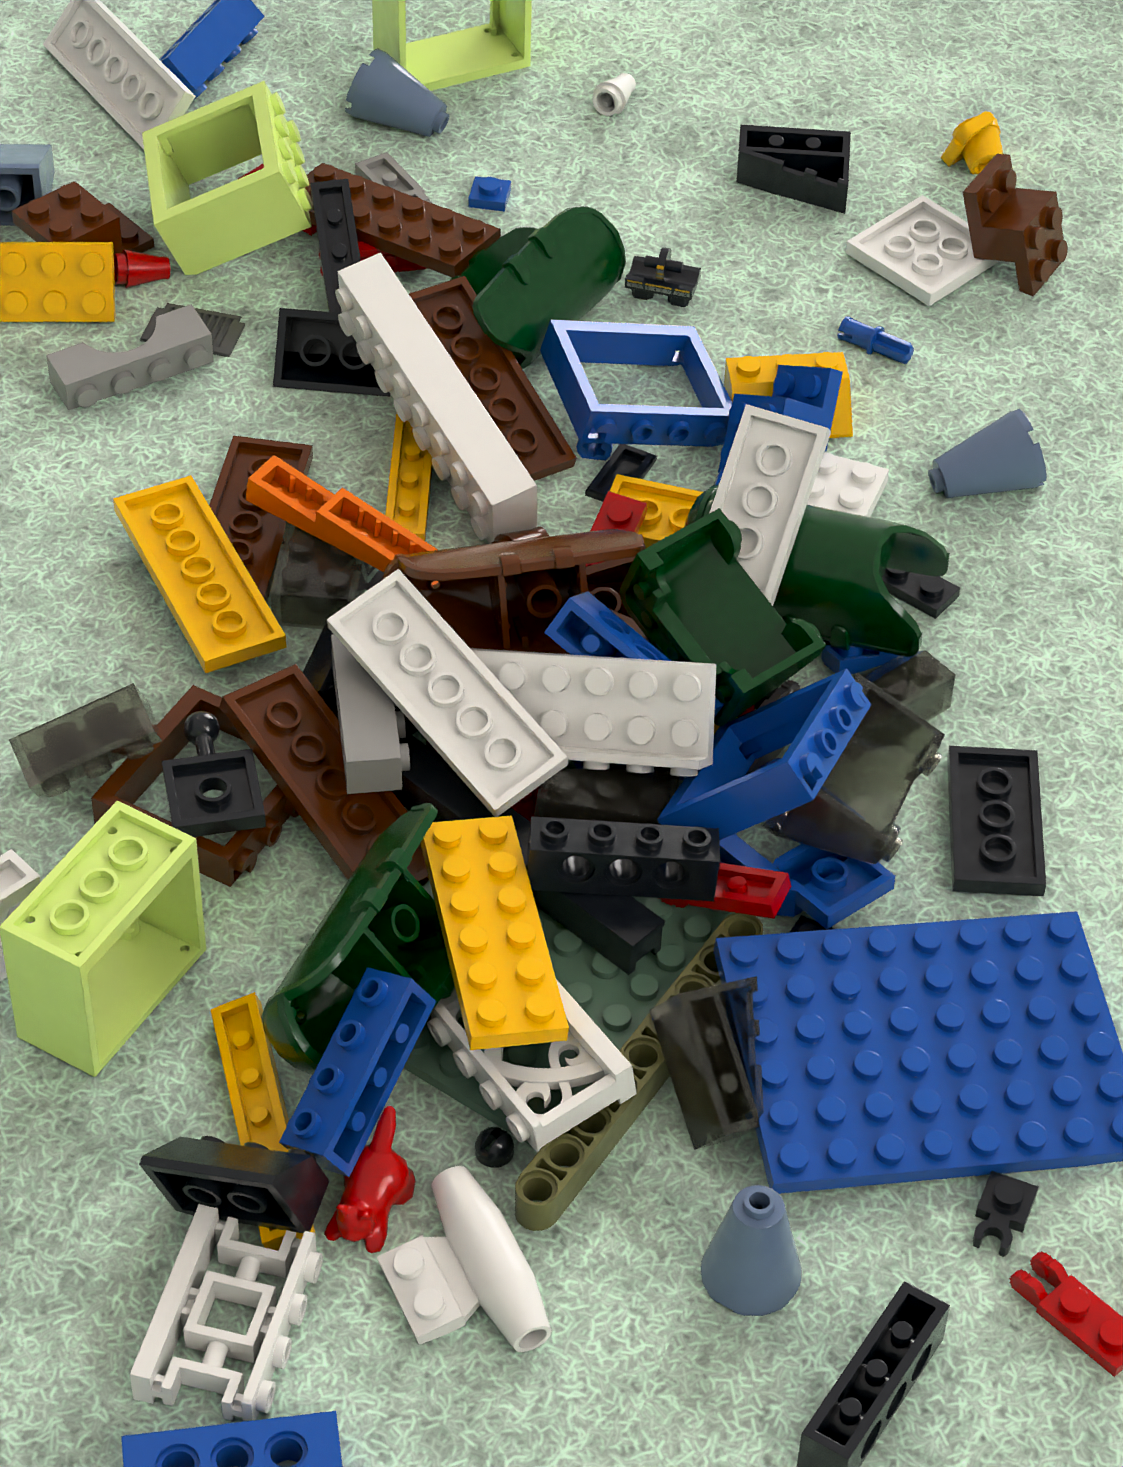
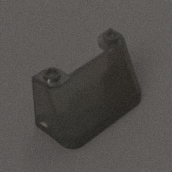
M857 672L853 678L862 685V692L871 703V706L815 799L763 821L760 826L776 837L874 865L881 859L889 862L899 850L903 839L898 837L901 827L895 823V820L915 779L921 773L926 777L929 776L940 762L942 754L938 752V749L945 734Z

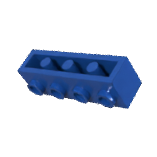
M214 0L159 60L196 96L194 98L196 99L207 89L204 83L206 79L208 82L212 81L225 69L221 63L223 61L228 63L242 50L238 45L240 43L246 44L259 32L255 26L265 16L251 0Z
M367 967L279 1141L286 1149L306 1151L316 1158V1162L321 1169L350 1177L436 1003L413 979Z

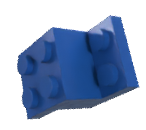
M778 365L772 396L734 394L729 411L724 445L721 450L718 473L721 468H725L746 404L823 426L831 431L843 372L832 368Z

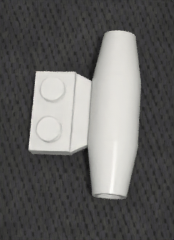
M455 1166L444 1170L435 1177L431 1186L446 1236L423 1237L421 1235L377 1256L379 1265L418 1344L431 1341L465 1326L467 1320L481 1305L516 1351L527 1352L541 1346L550 1337L551 1327L536 1278L504 1216L466 1167Z

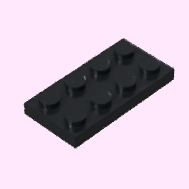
M949 745L947 767L952 891L1044 896L1046 873L1038 751Z

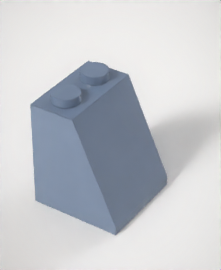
M0 144V226H16L13 223L12 210L52 191L55 172L52 144Z

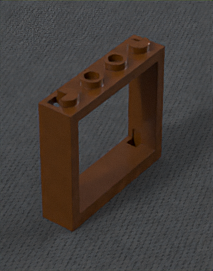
M193 685L91 797L94 824L116 801H119L172 827L170 821L133 804L163 772L162 761L174 759L188 744L189 741L184 734V723L192 713L196 711L210 712L217 718L221 731L244 741L219 707L222 697ZM278 785L263 800L266 827L237 831L225 846L203 836L194 837L197 841L199 873L231 887L244 871L252 872L257 861V855L265 846L272 847L278 841L282 832V825L290 816L294 818L299 816Z

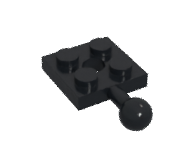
M207 711L192 713L184 723L185 737L190 743L196 745L197 756L162 761L172 827L192 837L266 827L264 806L253 750L245 749L215 754L213 742L219 735L220 726L217 718ZM210 790H220L224 793L215 798L203 795Z

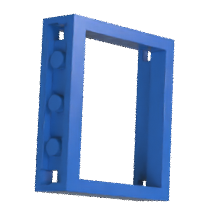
M550 320L540 352L580 443L703 447L724 445L732 401L695 326ZM581 362L656 366L682 365L702 407L599 404ZM591 427L594 428L596 433H590Z
M846 668L720 726L714 734L713 764L698 770L697 776L685 777L658 817V822L661 825L719 828V840L813 801L871 706V703L862 692V685L854 680ZM791 744L781 760L746 775L755 759Z

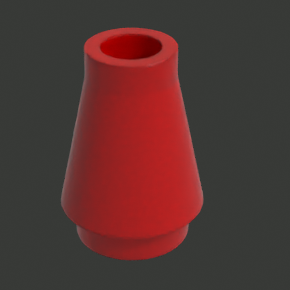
M123 250L122 253L114 254L115 284H124L125 288L170 278V261L168 256L160 257L129 250Z

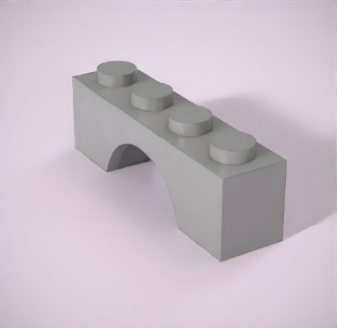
M192 304L156 316L154 333L149 340L135 349L124 352H104L82 342L46 355L50 383L68 410L78 407H90L99 400L117 394H126L133 389L157 381H163L169 377L214 362L212 334Z

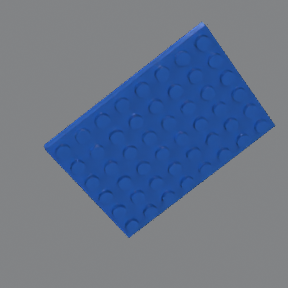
M1077 911L716 938L713 948L765 1173L769 1188L775 1190L778 1194L990 1175L991 1171L1003 1174L1123 1161V1051Z

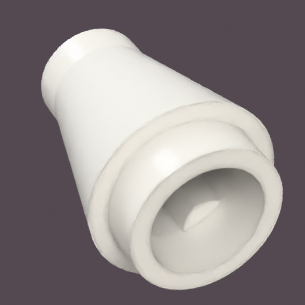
M622 73L613 79L598 84L594 89L592 99L595 109L605 116H611L615 113L620 114L624 110L631 93L635 90L636 82L630 74Z

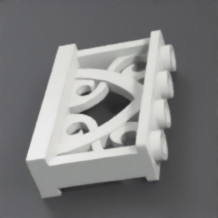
M557 979L569 1031L567 1041L551 1043L548 1053L550 1068L524 1067L502 1060L503 1047L484 1049V1053L481 1049L470 1050L466 1031L458 1023V1019L462 1017L455 989L450 997L440 999L430 1014L431 1020L427 1022L428 1029L439 1046L443 1047L447 1044L454 1052L453 1058L462 1074L466 1078L474 1076L479 1082L480 1092L490 1108L493 1110L500 1108L507 1116L506 1122L514 1137L520 1143L527 1140L537 1153L547 1143L616 1100L622 1104L637 1094L632 1065ZM565 1050H574L578 1056L573 1059L565 1057L567 1066L561 1067L559 1062L560 1054ZM595 1082L576 1095H572L571 1087ZM512 1086L519 1087V1088L517 1089V1091H515V1090L512 1088ZM560 1089L562 1093L561 1103L545 1114L534 1113L527 1105L530 1099L540 1097L544 1100V1108H546L551 1101L550 1090Z

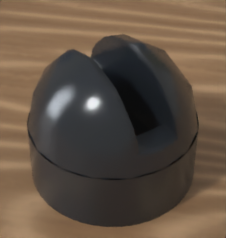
M500 1127L486 1128L480 1132L476 1139L475 1156L481 1164L491 1168L502 1167L508 1164L514 1155V1142L511 1135ZM493 1140H496V1141L493 1143V1145H492L491 1149L489 1150V1152L486 1151L485 1149L491 1144V1142H492Z

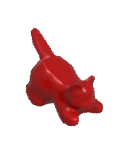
M392 1106L384 1108L377 1122L373 1139L370 1145H365L350 1177L343 1175L345 1190L324 1232L326 1238L331 1241H335L340 1237L352 1242L363 1239L366 1250L370 1253L381 1251L385 1244L392 1205L405 1204L413 1197L416 1181L413 1171L408 1167L406 1160L392 1149L396 1129V1111Z

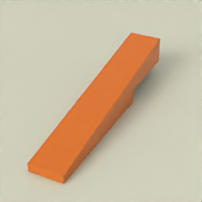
M275 455L248 478L246 501L382 572L385 571L386 566L394 559L395 554L402 553L404 555L438 550L343 487L336 494H333ZM433 581L431 584L435 585L438 581Z

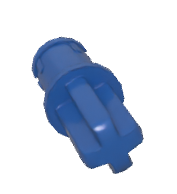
M849 316L843 319L838 329L840 331L837 334L839 340L865 349L869 355L876 352L902 364H907L914 352V347L910 342L885 333L883 327L877 326L874 328Z

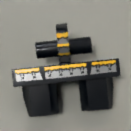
M662 247L659 257L646 255L644 258L634 256L631 269L625 277V288L631 289L633 297L637 299L648 300L652 299L654 294L668 296V302L671 305L686 307L689 301L692 300L701 277V268L687 266L683 262L671 260V248Z

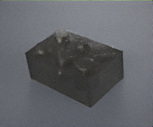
M286 522L270 591L272 613L281 626L323 629L329 617L365 593L371 565Z

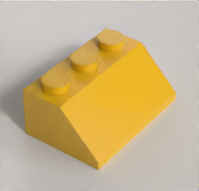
M843 352L726 358L724 387L732 402L734 394L772 396L778 365L832 368L842 371L843 374L829 438L853 437L850 377Z

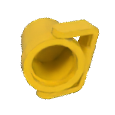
M985 111L978 116L963 121L954 129L953 139L941 156V159L947 166L950 167L964 158L970 173L979 174L996 154H1003L1000 139L1001 131L994 115L989 111Z

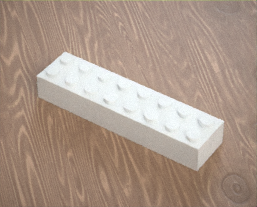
M378 253L339 270V289L335 290V294L342 313L338 315V320L343 332L347 337L351 335L354 337L362 361L366 365L371 363L375 369V377L379 387L384 393L390 392L394 398V407L399 418L403 422L408 420L413 427V436L418 447L422 451L428 450L432 456V465L437 476L442 481L447 479L451 485V493L460 510L466 509L472 517L471 524L477 537L480 540L486 539L490 544L499 534L538 527L536 483L383 255Z

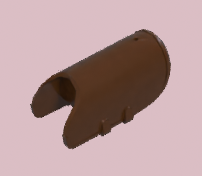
M606 529L404 555L399 553L395 554L394 559L386 566L381 581L399 569L469 648L569 654L544 632L570 597L589 592L586 564L635 557L638 552L646 548L642 534L639 535L636 532L618 529ZM433 581H438L435 585L431 584ZM611 610L651 643L650 638L644 635L632 618Z

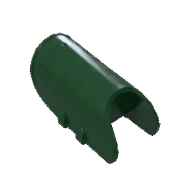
M587 206L572 207L554 216L541 228L520 227L513 229L498 238L486 250L478 251L469 260V266L459 276H455L450 280L463 276L467 278L477 295L472 306L473 313L484 334L495 344L511 351L521 368L524 369L541 355L540 349L550 320L579 321L621 280L626 265L625 248L618 230L602 213Z
M719 485L711 486L697 497L689 511L684 527L710 513ZM807 505L773 607L786 624L799 618L815 625L821 634L822 640L830 641V645L833 648L848 651L850 646L913 657L921 647L922 632L912 616L889 594L882 580L886 568L934 577L943 576L948 570L950 553H947L945 547L925 531L887 520Z
M424 803L412 807L409 812L401 815L378 836L352 873L274 995L268 999L261 1017L264 1033L278 1055L294 1068L311 1075L314 1074L331 1040L332 1034L336 1030L367 967L413 979L436 1001L433 1009L440 999H445L452 995L455 985L435 901L407 869L413 854L437 816L438 810L432 804Z

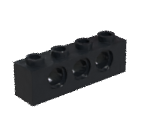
M531 817L526 870L532 890L714 902L720 867L719 828Z
M905 1281L902 1283L801 1433L797 1467L861 1466L943 1341L950 1309L949 1304Z

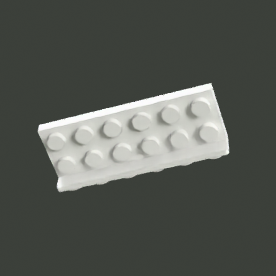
M470 648L566 754L568 760L583 761V768L605 770L610 769V763L626 764V771L633 773L654 772V766L669 767L670 774L674 776H697L698 770L713 764L716 664Z

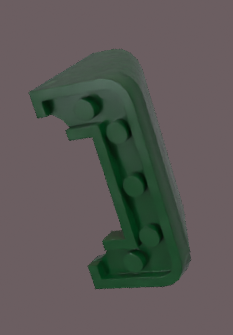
M720 508L638 552L621 584L620 597L628 614L644 635L650 638L651 644L668 659L679 662L716 664L715 698L723 704V707L714 717V724L723 726L737 718L820 656L826 644L823 642L819 630L812 623L799 618L794 619L788 624L785 623L737 561L741 550L742 534L739 527L729 520Z

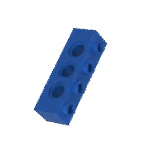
M590 592L570 597L544 632L570 655L671 661ZM716 698L714 717L723 707V704Z
M336 1411L121 1436L123 1467H282L277 1464L287 1460L297 1462L289 1467H343Z

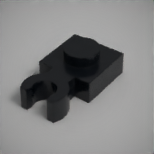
M991 1171L976 1209L975 1217L984 1219V1221L980 1222L975 1228L973 1247L980 1248L984 1237L995 1236L1001 1241L998 1255L1005 1257L1010 1251L1013 1239L1011 1229L1023 1233L1039 1186Z

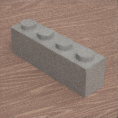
M332 634V667L347 794L402 790V771L410 770L408 743H399V738H406L404 713L402 711H395V706L397 705L339 639Z

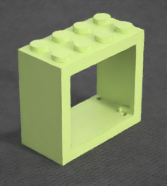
M372 0L373 50L379 48L387 52L430 91L530 67L532 0H490L489 24L406 43L405 0Z
M265 81L142 132L153 224L185 275L202 273L312 227L309 211L313 209V203L305 187L309 186V181L301 166L305 163V159L297 143L301 141V137L294 121H287L283 114L286 111L277 92L271 94ZM262 154L263 169L192 199L190 198V184Z
M116 801L0 925V937L18 1038L93 1077L98 1075L206 951L196 838L122 802Z

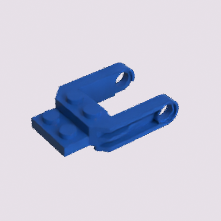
M775 758L769 761L768 763L762 765L757 770L766 767L770 764H773L781 760L782 758ZM822 788L813 801L783 813L811 838L776 858L773 864L736 834L719 840L720 863L786 872L789 874L791 888L777 916L794 917L805 911L825 929H829L894 889L895 875L864 851L865 821Z

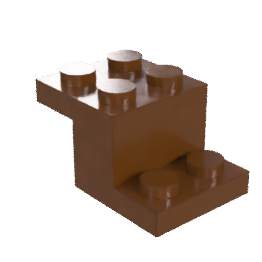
M996 154L963 191L974 258L1015 262L1019 291L1034 297L1059 265L1065 261L1068 245L1064 240L1062 231V209L1058 205L1057 192L1016 188L1017 176L1012 168L1011 156L1008 154Z
M76 181L63 185L59 189L12 210L13 223L36 242H113V254L122 253L123 250L143 253L155 247L152 236L112 204L107 203L104 205Z

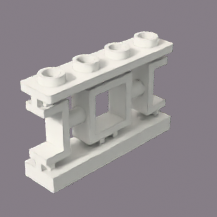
M199 1204L130 1372L133 1399L153 1404L155 1398L158 1397L162 1398L163 1404L173 1406L182 1384L224 1394L221 1401L223 1419L233 1421L234 1417L237 1416L243 1418V1422L257 1420L259 1412L268 1413L275 1395L276 1384L271 1381L275 1368L284 1369L289 1359L292 1345L291 1338L287 1337L292 1324L301 1325L306 1312L307 1295H303L307 1282L315 1284L320 1275L323 1254L316 1252L315 1233L305 1231L302 1239L296 1238V1232L286 1230L279 1251L238 1241V1219L228 1217L226 1222L219 1220L218 1208ZM216 1245L219 1263L239 1267L235 1277L206 1271ZM259 1272L287 1278L278 1303L275 1286L255 1282ZM215 1298L257 1308L247 1335L204 1326ZM182 1330L184 1332L185 1347L206 1352L202 1363L172 1357ZM226 1357L255 1363L246 1389H244L243 1373L222 1368Z

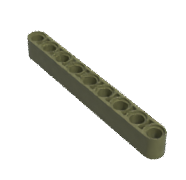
M741 913L728 915L619 1050L632 1065L637 1094L622 1104L616 1100L547 1143L538 1151L519 1175L515 1183V1217L521 1226L532 1231H542L550 1228L557 1222L720 1013L726 1002L713 950L716 938L763 935V924L759 918L754 915Z

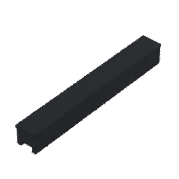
M406 731V738H399L400 744L408 743L410 770L402 771V790H393L392 792L405 808L410 811L414 806L430 803L438 810L433 822L494 817L442 756L408 731ZM510 807L498 817L512 816L526 866L530 821ZM532 890L538 908L628 975L635 971L636 962L648 952L655 955L661 950L662 929L665 925V920L632 896Z

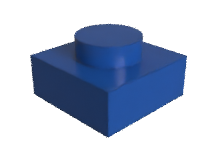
M475 176L468 198V207L505 212L511 192V180Z

